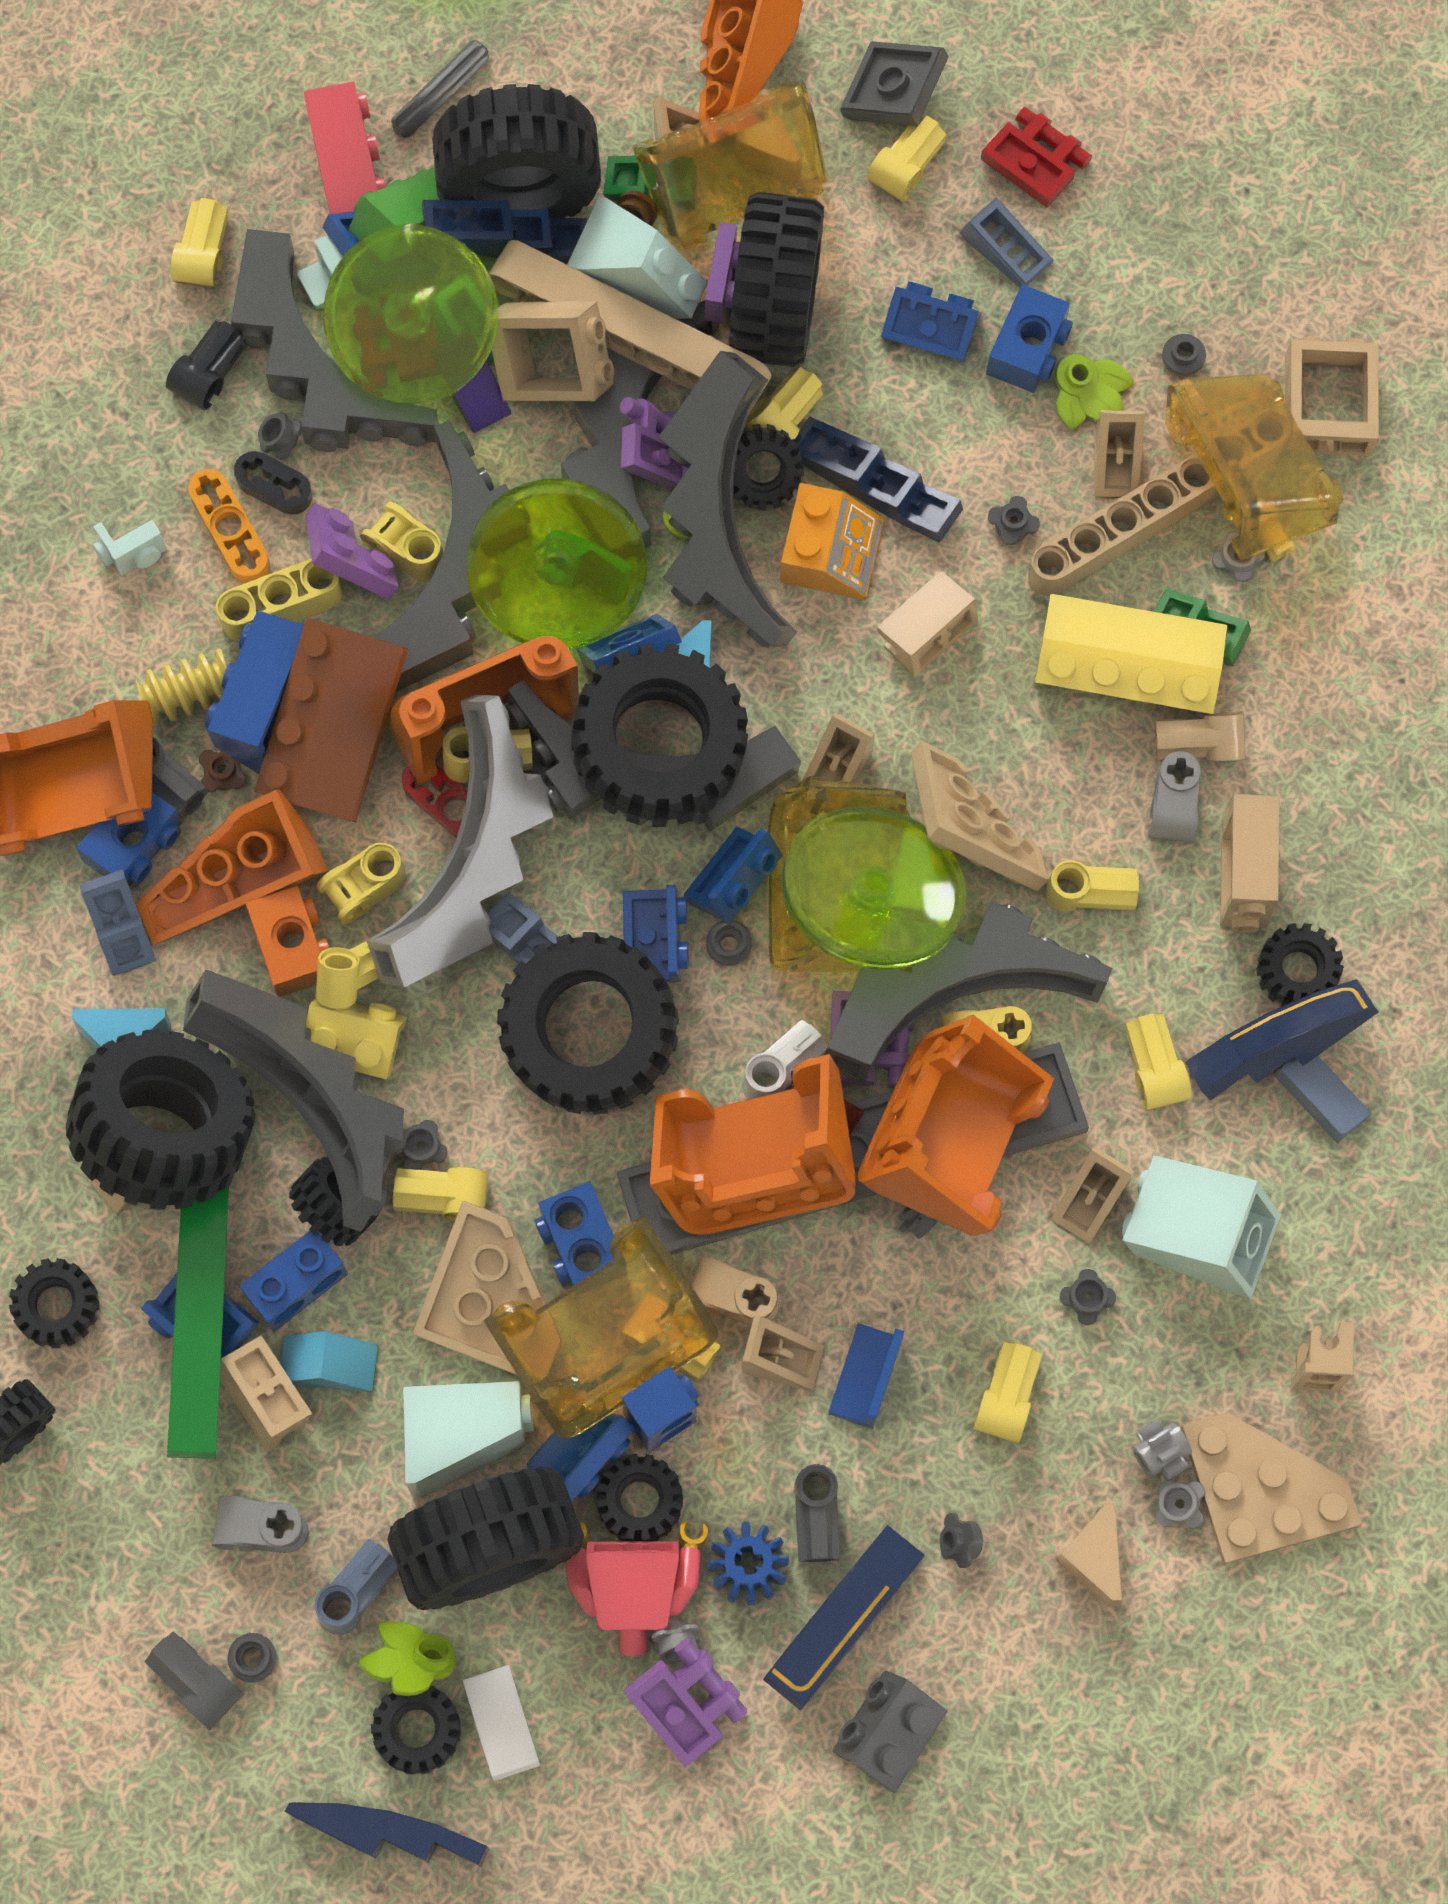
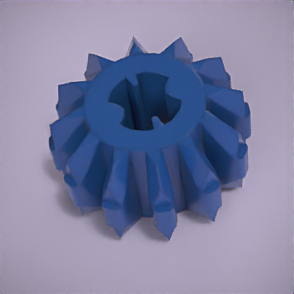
M742 1522V1537L737 1538L734 1531L729 1527L723 1530V1536L729 1547L719 1542L712 1543L711 1551L724 1559L711 1560L707 1563V1567L710 1572L725 1571V1573L715 1579L713 1586L716 1590H719L731 1583L732 1587L728 1593V1600L734 1603L738 1599L740 1590H747V1605L753 1606L756 1601L755 1589L759 1588L767 1600L774 1597L773 1589L767 1582L768 1580L777 1585L785 1584L786 1576L773 1568L788 1566L789 1556L772 1555L780 1550L784 1542L781 1537H778L766 1544L764 1541L768 1536V1526L762 1525L758 1530L757 1536L754 1537L750 1536V1523ZM751 1552L753 1560L762 1562L761 1568L756 1565L754 1574H745L744 1568L742 1566H735L734 1563L736 1559L742 1561V1553Z

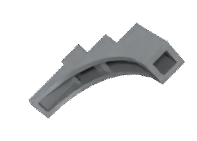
M475 694L460 701L469 744L470 775L466 808L455 844L440 874L426 893L395 924L367 940L380 983L406 987L493 944L489 931L490 919L485 909L481 906L480 901L524 880L519 867L520 855L517 848L512 844L511 837L554 817L549 803L550 798L547 794L549 789L542 781L541 775L523 773V759L520 751L514 745L508 725L509 714L506 707L501 703L499 696Z

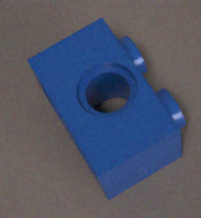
M1022 284L989 355L986 375L1032 393L1035 392L1040 380L1048 382L1057 360L1056 357L1051 356L1056 344L1065 345L1073 325L1072 321L1067 320L1070 303ZM1033 337L1041 343L1031 345L1024 342L1023 339Z
M152 792V809L143 812L145 820L119 826L116 819L96 824L76 849L82 861L102 876L123 869L129 887L132 883L138 885L150 873L152 869V862L150 861L161 848L164 850L169 849L178 839L181 832L179 826L182 822L177 810ZM141 832L144 834L142 840L135 845L123 844L124 838L129 833Z

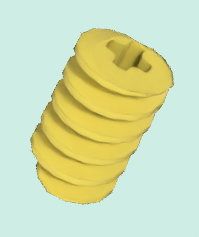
M220 648L215 649L214 663L212 664L203 653H200L197 656V668L195 669L184 658L180 660L179 674H176L168 664H164L162 679H158L151 669L146 670L145 684L141 685L135 677L141 699L147 700L150 703L153 727L160 725V712L162 711L171 722L177 721V709L179 706L190 717L194 715L195 701H198L205 711H209L212 705V696H216L220 700L224 691L222 680L227 668Z

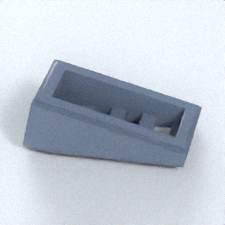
M997 197L974 216L959 232L971 246L1019 287L1022 284L1026 286L1030 284L1054 261ZM992 221L998 227L988 234L984 227ZM1005 232L1011 238L1000 247L995 240ZM1018 243L1024 249L1011 259L1006 253ZM1031 254L1036 261L1023 272L1018 265Z

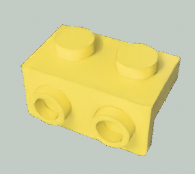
M315 998L309 1005L306 1028L311 1029L309 1041L356 1058V1072L387 1080L392 1071L400 1032L406 1026L407 1017L396 1014L397 1010L386 1004L371 1003L369 1006L354 1003L347 1008L334 1009L321 1005Z

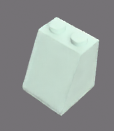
M605 197L598 198L567 264L675 319L692 318L708 283L658 230Z
M1154 1155L1149 1169L1144 1170L1138 1184L1139 1197L1133 1212H1129L1124 1220L1122 1241L1135 1256L1251 1300L1281 1213L1256 1180Z
M519 1381L403 1387L406 1485L413 1498H423L525 1446V1432H534V1412L531 1395H523Z

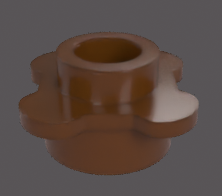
M205 750L200 754L199 763L204 768V777L201 783L207 787L208 792L237 790L244 786L246 777L242 773L240 762L223 752ZM225 766L227 769L224 773H220L218 771L219 767Z

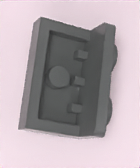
M884 1671L880 1678L876 1679L869 1686L865 1696L866 1699L854 1718L849 1720L841 1729L839 1741L833 1748V1753L854 1764L882 1787L895 1793L948 1711L908 1679L889 1671Z

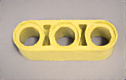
M311 558L225 591L217 600L216 611L225 635L232 640L239 641L244 626L247 623L252 624L257 610L296 622L336 606L342 599L344 590L341 577L314 565ZM320 579H329L332 581V583L324 589H315L312 587L314 582ZM284 594L290 596V599L284 604L275 605L270 603L277 595ZM237 610L249 612L242 620L234 621L229 619V616Z

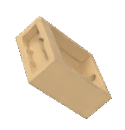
M597 301L505 302L485 318L503 401H595L614 385V366L608 356L605 342L606 327L604 320L600 317ZM527 329H570L580 378H537Z
M1313 336L1302 337L1298 340L1291 339L1285 356V420L1289 427L1285 452L1357 456L1373 455L1379 440L1378 343H1366L1364 340L1357 338L1346 339L1342 342L1322 341L1320 338ZM1302 364L1363 367V422L1302 419Z
M1233 794L1222 821L1220 926H1231V930L1235 933L1251 934L1258 932L1259 928H1266L1278 903L1280 796Z

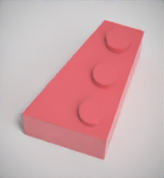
M354 81L303 91L329 213L354 212V207L362 195L369 191L376 192L386 187L384 177L375 178L372 162L380 160L375 135L366 136L363 120L371 118L366 93L357 94Z

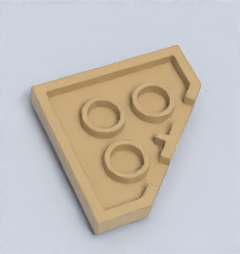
M921 740L911 752L928 839L941 849H950L967 857L971 863L978 867L985 866L1002 874L1009 882L1016 885L1022 884L1037 892L1048 881L1040 848L1030 837L1026 838L1023 842L1020 840L1015 830L1007 824L1011 818L1010 815L988 791L983 792L981 795L977 792L974 785L965 778L969 770L958 758Z
M462 1201L412 1334L545 1385L563 1339L512 1224L506 1216L467 1201Z
M1227 1412L1181 1425L1180 1429L1192 1449L1189 1457L1196 1480L1205 1489V1496L1202 1499L1223 1565L1358 1528L1362 1525L1347 1478Z

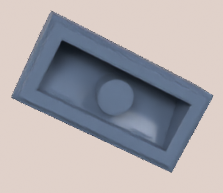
M1319 1056L1304 1066L1293 1057L1283 1064L1275 1074L1279 1082L1337 1144L1372 1114Z

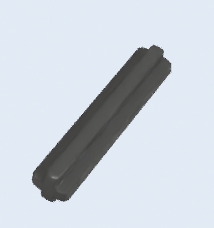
M478 40L470 41L392 117L393 129L404 138L410 137L489 59L487 48Z

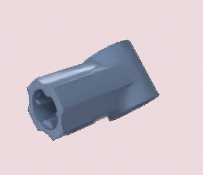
M368 1539L335 1580L319 1591L315 1599V1610L320 1624L327 1632L333 1635H344L354 1630L361 1620V1615L397 1573L398 1570L394 1558L379 1544ZM336 1599H345L351 1604V1610L347 1616L339 1620H333L325 1615L329 1603Z

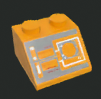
M800 483L781 559L780 583L866 600L884 518L842 491Z

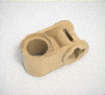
M701 1257L685 1301L686 1304L695 1309L701 1310L702 1306L710 1309V1314L725 1316L751 1326L754 1316H762L773 1321L779 1309L776 1289L770 1281L763 1277L738 1270L722 1261L707 1257ZM758 1292L764 1293L765 1302L768 1305H759L756 1311H751L749 1301L746 1298L754 1299Z

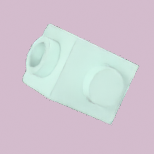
M328 235L314 240L319 261L297 273L298 279L315 309L325 307L354 292L350 275L352 268Z
M153 520L115 541L112 540L101 522L93 526L99 540L93 544L96 553L105 567L114 564L121 576L136 567L143 569L153 565L160 559L161 553L167 550L162 534Z

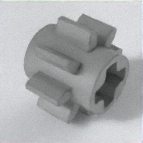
M1156 1419L1138 1430L1139 1432L1136 1435L1141 1442L1133 1446L1132 1450L1138 1463L1150 1478L1161 1472L1164 1479L1168 1481L1186 1470L1185 1468L1188 1467V1464L1184 1457L1191 1454L1192 1449L1187 1438L1174 1422L1163 1428L1160 1421Z

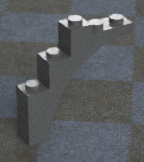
M247 229L231 325L242 334L241 338L246 340L248 347L263 348L266 344H271L266 368V378L270 392H274L279 397L287 400H297L301 396H306L301 422L305 444H309L312 448L322 452H333L337 448L348 449L351 433L357 434L358 437L367 441H379L382 437L399 438L403 443L411 446H422L426 442L436 443L434 427L439 425L437 409L403 403L370 389L344 372L320 348L304 324L295 301L292 284L294 249L290 234Z
M705 300L698 303L692 318L677 319L707 335H711L719 330V322L705 320ZM607 348L609 359L614 366V385L595 401H574L576 421L592 448H580L572 452L561 463L563 483L598 542L627 558L651 546V531L637 501L631 473L621 469L622 427L633 423L630 421L629 416L621 413L620 404L626 397L635 400L640 398L647 400L662 375Z
M720 351L658 437L669 446L666 452L671 458L685 467L691 464L660 507L671 516L669 523L672 527L685 536L690 537L693 534L663 578L673 586L671 593L688 606H693V604L710 605L716 599L714 606L726 617L732 620L739 618L749 627L748 635L760 645L769 648L770 645L772 647L787 646L797 631L773 608L755 581L741 548L734 516L733 476L738 445L749 413L768 379L736 353Z
M450 420L434 427L437 447L449 472L452 486V520L444 552L431 580L411 607L385 631L373 637L408 648L396 692L473 655L471 639L475 638L476 634L465 612L501 595L499 579L503 578V573L492 553L528 536L526 521L531 517L521 496L513 497L506 484L494 488L484 467L477 469L471 457L475 453L469 438L464 431L457 434Z
M523 680L508 689L507 702L509 706L506 709L510 719L519 730L525 727L529 729L531 736L535 740L531 745L539 760L545 766L549 764L554 766L545 772L544 783L549 789L547 793L550 798L549 803L556 812L563 809L568 818L572 819L601 799L599 796L592 798L585 789L584 777L577 774L574 765L575 755L571 744L572 726L546 707ZM776 726L747 741L741 768L732 788L725 798L720 797L717 800L716 806L704 815L699 811L694 814L693 821L697 825L704 823L711 832L798 773L801 760ZM620 748L622 753L632 763L643 769L655 772H670L681 769L693 762L698 755L667 756L643 754ZM640 819L639 825L641 826L642 824H644V823L647 822L648 820H647V819Z
M991 901L973 945L962 942L958 936L952 933L938 932L929 928L910 973L901 970L892 961L886 959L877 960L867 956L828 1044L825 1055L830 1054L839 1069L840 1075L864 1085L881 1054L903 1030L929 1011L960 997L995 989L1015 988L1064 992L1098 1003L1113 968L1102 964L1094 956L1077 954L1062 948L1050 938L1035 937L1028 934L1033 918L1024 915L1014 906L1000 905Z
M205 969L187 998L183 1031L219 1047L248 1065L272 1084L298 1110L320 1140L334 1169L342 1197L343 1226L361 1232L372 1215L378 1216L381 1212L387 1195L386 1190L382 1188V1178L387 1170L388 1161L392 1155L398 1156L406 1143L407 1130L403 1129L404 1108L357 1091L359 1080L354 1078L356 1058L309 1041L311 1029L306 1028L307 1007Z

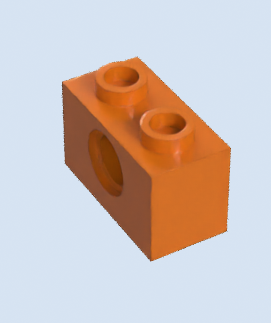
M297 885L246 902L276 995L281 997L316 985L319 954L329 947L326 938L316 940L312 925L320 923L312 897L303 900ZM299 933L304 936L303 941L297 947L286 948L281 945L283 938L288 934Z

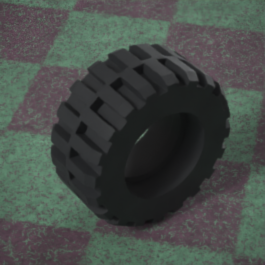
M516 84L503 85L501 89L493 90L492 87L482 89L478 95L471 96L469 94L461 98L457 106L451 105L440 117L433 130L435 180L437 195L440 200H509L510 209H548L549 218H565L567 216L574 217L579 214L584 206L587 207L600 188L601 168L597 127L594 117L578 99L572 95L565 97L561 90L552 87L549 90H545L540 85L528 84L527 87H516Z
M757 192L748 198L735 273L729 346L755 358L761 363L796 367L805 361L816 294L824 221V206L816 199Z
M653 643L639 645L638 654L630 656L629 652L624 650L614 655L613 664L610 666L602 664L593 672L592 682L590 684L585 683L579 695L578 706L574 712L571 744L575 755L574 765L578 776H583L585 779V789L592 798L599 796L604 800L603 808L614 815L619 810L627 814V822L639 825L640 819L653 820L652 827H666L667 821L677 819L678 824L681 825L692 821L694 814L699 811L704 815L716 806L717 800L720 797L725 798L732 788L734 780L739 774L747 747V712L745 707H740L741 694L735 683L728 685L724 681L726 672L717 663L711 668L704 664L705 655L695 650H692L690 657L678 654L680 645L666 643L665 651H654ZM649 700L669 701L683 707L696 719L702 730V746L697 757L687 766L670 772L649 771L637 766L622 753L617 744L616 728L622 714L632 706Z
M583 932L582 937L572 938L570 934L556 937L557 943L546 947L544 943L532 950L535 956L526 964L522 960L513 970L516 977L512 984L506 983L501 997L504 999L503 1009H498L497 1024L501 1027L502 1035L498 1038L501 1049L509 1060L508 1065L524 1085L543 1101L552 1106L556 1105L564 1108L567 1112L581 1114V1111L596 1115L608 1113V1109L614 1107L623 1109L632 1105L634 1098L642 1093L646 1096L655 1088L653 1085L654 1081L660 1074L665 1075L671 1065L668 1061L671 1052L676 1051L678 1043L676 1026L679 1025L678 1010L673 1000L674 996L669 985L656 965L637 947L632 948L624 940L612 935L609 938L600 937L597 932ZM596 981L613 987L625 998L631 1011V1033L622 1050L609 1061L591 1067L577 1066L560 1058L551 1047L546 1033V1019L552 1004L565 990L579 983Z
M158 1029L144 1030L142 1035L136 1036L134 1032L117 1037L116 1043L111 1040L97 1048L96 1054L89 1056L83 1065L67 1114L66 1137L70 1141L69 1149L76 1162L82 1161L80 1169L91 1181L97 1179L100 1182L99 1187L110 1196H113L114 1193L125 1197V1203L137 1206L138 1202L150 1204V1209L165 1210L167 1205H174L175 1209H182L193 1206L194 1200L200 1204L215 1197L217 1192L224 1190L232 1182L234 1174L238 1171L255 1123L256 1113L253 1109L255 1103L253 1094L249 1086L245 1087L247 1081L238 1067L232 1069L230 1067V1059L220 1050L217 1053L208 1049L209 1043L196 1038L195 1042L183 1038L184 1033L171 1031L169 1035L159 1034ZM152 1106L168 1110L184 1119L193 1128V1131L171 1133L151 1128L136 1119L128 1111V1108Z
M540 1466L536 1469L526 1468L514 1473H505L489 1480L485 1479L473 1483V1485L447 1493L448 1495L439 1499L429 1501L424 1506L405 1514V1517L395 1521L393 1526L390 1527L387 1539L409 1603L420 1610H435L449 1605H458L468 1600H475L496 1591L499 1592L555 1568L556 1565L566 1562L573 1555L580 1552L584 1534L563 1476L551 1467Z

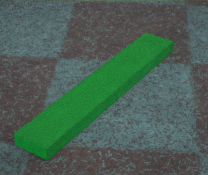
M229 1186L217 1192L215 1197L199 1204L194 1200L193 1206L180 1209L167 1446L168 1458L216 1459Z

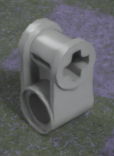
M1183 751L1173 752L1162 761L1155 780L1154 798L1150 810L1152 824L1151 829H1148L1149 838L1191 843L1195 841L1199 817L1198 794L1201 770L1197 759L1190 753ZM1173 770L1181 771V777L1184 778L1183 784L1175 783V777L1172 775Z
M220 1496L212 1546L225 1550H234V1546H239L238 1551L245 1552L254 1550L280 1553L294 1552L300 1549L306 1542L309 1534L308 1524L299 1511L290 1504L259 1501L238 1496ZM287 1517L294 1528L293 1530H286L283 1538H281L273 1529L275 1525H282L284 1518Z

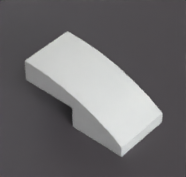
M509 1665L464 1679L463 1684L493 1781L540 1766Z

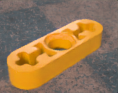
M203 469L195 473L188 484L191 501L232 575L242 583L266 576L270 568L267 551L225 476L214 469ZM209 483L212 488L217 487L215 490L221 506L214 509L208 495L202 494V486ZM228 517L236 518L242 523L240 530L232 536H223L217 531L219 522ZM243 543L249 556L252 559L257 558L255 560L257 567L249 570L246 565H242L241 555L237 547Z

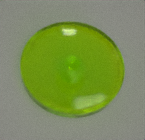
M414 224L395 225L383 228L364 237L340 260L330 278L325 293L323 307L324 330L327 343L336 363L344 374L359 388L386 401L401 404H424L440 400L457 392L481 369L488 358L496 336L498 325L497 298L492 280L485 266L477 255L463 242L450 234L428 226Z
M557 478L542 479L525 483L509 490L492 502L480 516L473 528L468 544L467 580L477 607L485 618L503 634L520 643L543 636H551L562 640L568 649L578 648L608 636L619 628L632 614L641 598L646 581V550L644 540L635 520L623 505L611 495L580 481Z
M857 806L837 809L819 816L798 833L790 846L782 870L781 883L784 902L799 930L825 953L846 963L869 969L888 970L906 968L926 961L936 955L947 945L956 932L966 904V884L963 872L950 849H941L928 839L925 825L909 816L889 809Z

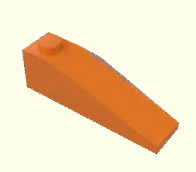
M709 0L701 29V42L707 46V56L700 61V72L706 76V87L700 93L699 134L706 138L729 132L736 128L793 41L799 27V18L804 3L802 0Z
M276 789L233 810L226 817L227 820L210 836L205 837L195 846L196 849L177 867L172 868L136 902L152 945L159 944L247 907L246 902L300 885L329 872L312 830L280 789Z

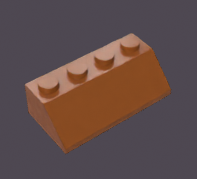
M306 617L254 792L265 795L280 789L293 805L356 822L408 648Z

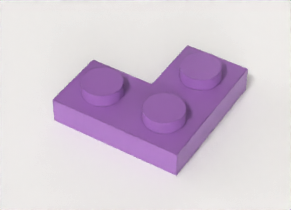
M719 223L705 296L706 321L722 323L725 307L732 308L740 242H737V225Z
M314 503L306 515L312 563L390 600L398 588L395 564L380 551H368L356 545L353 521L345 513L335 508L327 509Z

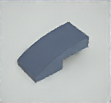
M123 869L79 884L112 976L155 962V955Z
M509 892L487 913L490 919L489 931L492 941L518 964L521 960L526 964L535 956L532 950L544 943L546 947L557 943L556 937L559 936L543 924L539 915Z

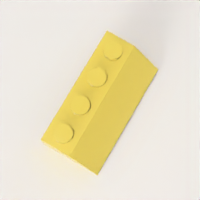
M1050 594L1034 682L1214 714L1222 672L1227 625Z

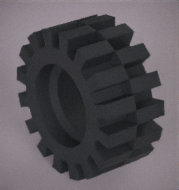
M760 424L752 425L753 430L746 432L744 428L739 441L733 476V495L737 501L739 499L743 500L744 505L749 508L752 505H758L759 510H766V505L773 504L775 509L781 506L780 501L786 499L789 502L794 497L793 491L795 489L798 490L801 476H804L803 460L798 445L794 439H790L786 431L782 429L779 432L775 426L767 424V428H761ZM762 451L774 454L780 461V470L777 476L771 481L764 483L752 480L746 472V465L750 457Z
M1296 923L1288 924L1284 931L1279 928L1274 932L1272 938H1268L1259 955V964L1256 971L1257 976L1261 977L1259 985L1262 991L1268 990V998L1272 1002L1278 999L1282 1002L1280 1006L1282 1007L1312 993L1338 985L1344 965H1340L1343 955L1341 950H1335L1337 941L1333 937L1329 940L1324 937L1326 930L1319 927L1318 931L1314 932L1311 931L1312 924L1304 923L1302 928H1297ZM1293 952H1302L1309 955L1317 967L1315 978L1305 983L1292 981L1283 971V959Z
M328 1157L315 1160L292 1184V1190L289 1192V1198L294 1200L291 1204L293 1210L301 1212L298 1218L302 1224L308 1222L311 1225L310 1232L315 1235L319 1231L322 1233L323 1241L329 1243L333 1239L335 1246L351 1245L378 1217L372 1215L361 1232L343 1226L342 1197L334 1169Z
M49 1258L40 1260L41 1265L35 1267L32 1263L26 1267L28 1273L24 1277L19 1274L15 1279L18 1285L16 1290L11 1289L9 1297L12 1299V1305H9V1309L15 1319L13 1321L22 1333L37 1345L43 1347L44 1345H49L51 1348H60L61 1344L66 1343L68 1346L76 1343L74 1339L80 1335L84 1338L89 1333L87 1328L90 1324L95 1325L97 1320L95 1313L96 1310H99L96 1287L79 1266L74 1263L70 1265L65 1259L57 1258L56 1262H51ZM51 1287H62L67 1289L72 1296V1307L69 1313L62 1319L55 1321L42 1318L37 1310V1302L40 1295Z
M28 1379L16 1382L11 1389L9 1387L6 1388L0 1396V1465L2 1462L10 1461L15 1453L18 1455L26 1444H30L38 1433H42L46 1428L45 1424L52 1420V1415L56 1410Z
M631 1454L628 1459L622 1460L620 1458L616 1460L614 1466L611 1469L607 1468L602 1474V1481L598 1483L596 1501L598 1513L606 1529L611 1534L613 1533L618 1536L619 1540L659 1541L661 1536H667L672 1531L675 1523H678L681 1509L683 1508L682 1486H680L675 1471H671L668 1464L662 1459L661 1461L655 1460L654 1456L645 1454V1457H637V1454ZM634 1482H646L652 1485L658 1493V1505L654 1512L646 1517L631 1516L622 1507V1493L628 1485Z
M432 1685L428 1690L418 1695L404 1696L396 1695L392 1692L389 1695L386 1693L381 1699L382 1703L374 1710V1721L371 1724L373 1743L381 1757L394 1769L412 1775L414 1773H431V1770L437 1767L439 1769L445 1765V1761L455 1753L458 1741L460 1742L461 1736L460 1718L449 1697ZM412 1710H423L429 1713L435 1722L433 1738L428 1744L419 1748H411L404 1745L400 1741L397 1732L398 1723L402 1716Z

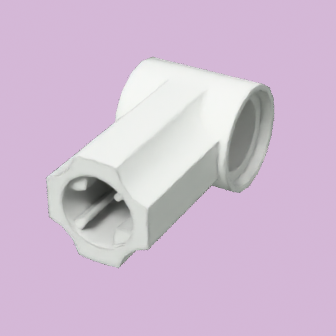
M801 1020L764 1053L752 1057L746 1065L742 1084L743 1093L746 1098L753 1099L784 1091L793 1083V1071L796 1065L809 1058L825 1055L828 1046L823 1040L822 1035L811 1024ZM765 1072L772 1075L776 1083L770 1087H762L755 1083L752 1077L757 1073Z

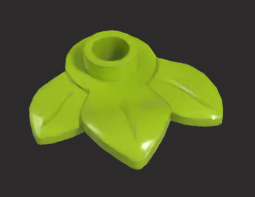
M1070 354L1058 363L1055 370V381L1060 389L1055 403L1057 414L1071 431L1078 428L1086 417L1098 422L1100 410L1123 411L1122 398L1119 393L1129 389L1134 384L1130 373L1117 362L1109 359L1093 362L1082 354ZM1073 368H1077L1083 373V381H1078L1073 377Z
M384 1621L379 1622L378 1631L385 1647L359 1660V1667L372 1679L381 1682L392 1681L391 1685L394 1694L412 1696L428 1690L434 1680L449 1676L455 1668L456 1655L450 1641L443 1636L437 1634L426 1635L421 1628L409 1623Z

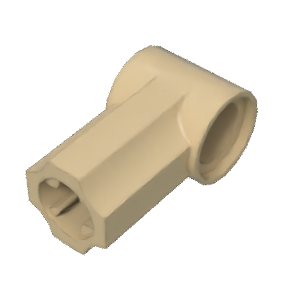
M1222 712L1204 714L1203 718L1156 720L1157 759H1165L1167 755L1179 751L1190 753L1195 758L1205 757L1207 761L1245 759L1244 713Z

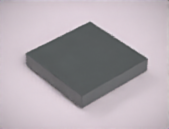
M871 41L841 105L840 112L843 117L858 121L918 126L949 58L944 47Z

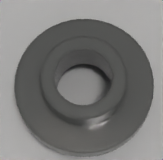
M1178 334L1171 337L1165 343L1162 351V360L1165 367L1170 372L1180 376H1189L1197 373L1203 367L1206 359V350L1203 343L1195 336L1189 334ZM1179 349H1187L1192 355L1190 357H1182L1177 351Z
M733 920L730 924L721 921L715 924L708 932L706 947L714 961L722 965L731 966L741 963L748 957L752 947V938L750 932L743 924ZM726 937H732L737 941L738 945L735 949L728 951L721 947L720 942Z
M247 1633L241 1635L232 1643L227 1659L231 1672L237 1678L253 1683L267 1678L272 1673L276 1665L277 1654L274 1645L267 1637L258 1633ZM251 1649H257L261 1653V1661L254 1667H248L244 1663V1655Z

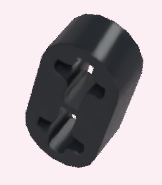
M258 451L247 452L236 460L234 475L239 488L245 493L289 515L304 512L310 506L313 499L312 489L307 477L302 473ZM259 465L264 477L269 479V481L258 476L253 477L249 481L245 470L247 468L255 470ZM278 484L289 490H292L295 485L299 486L301 497L292 496L289 500H285L284 491L278 487Z

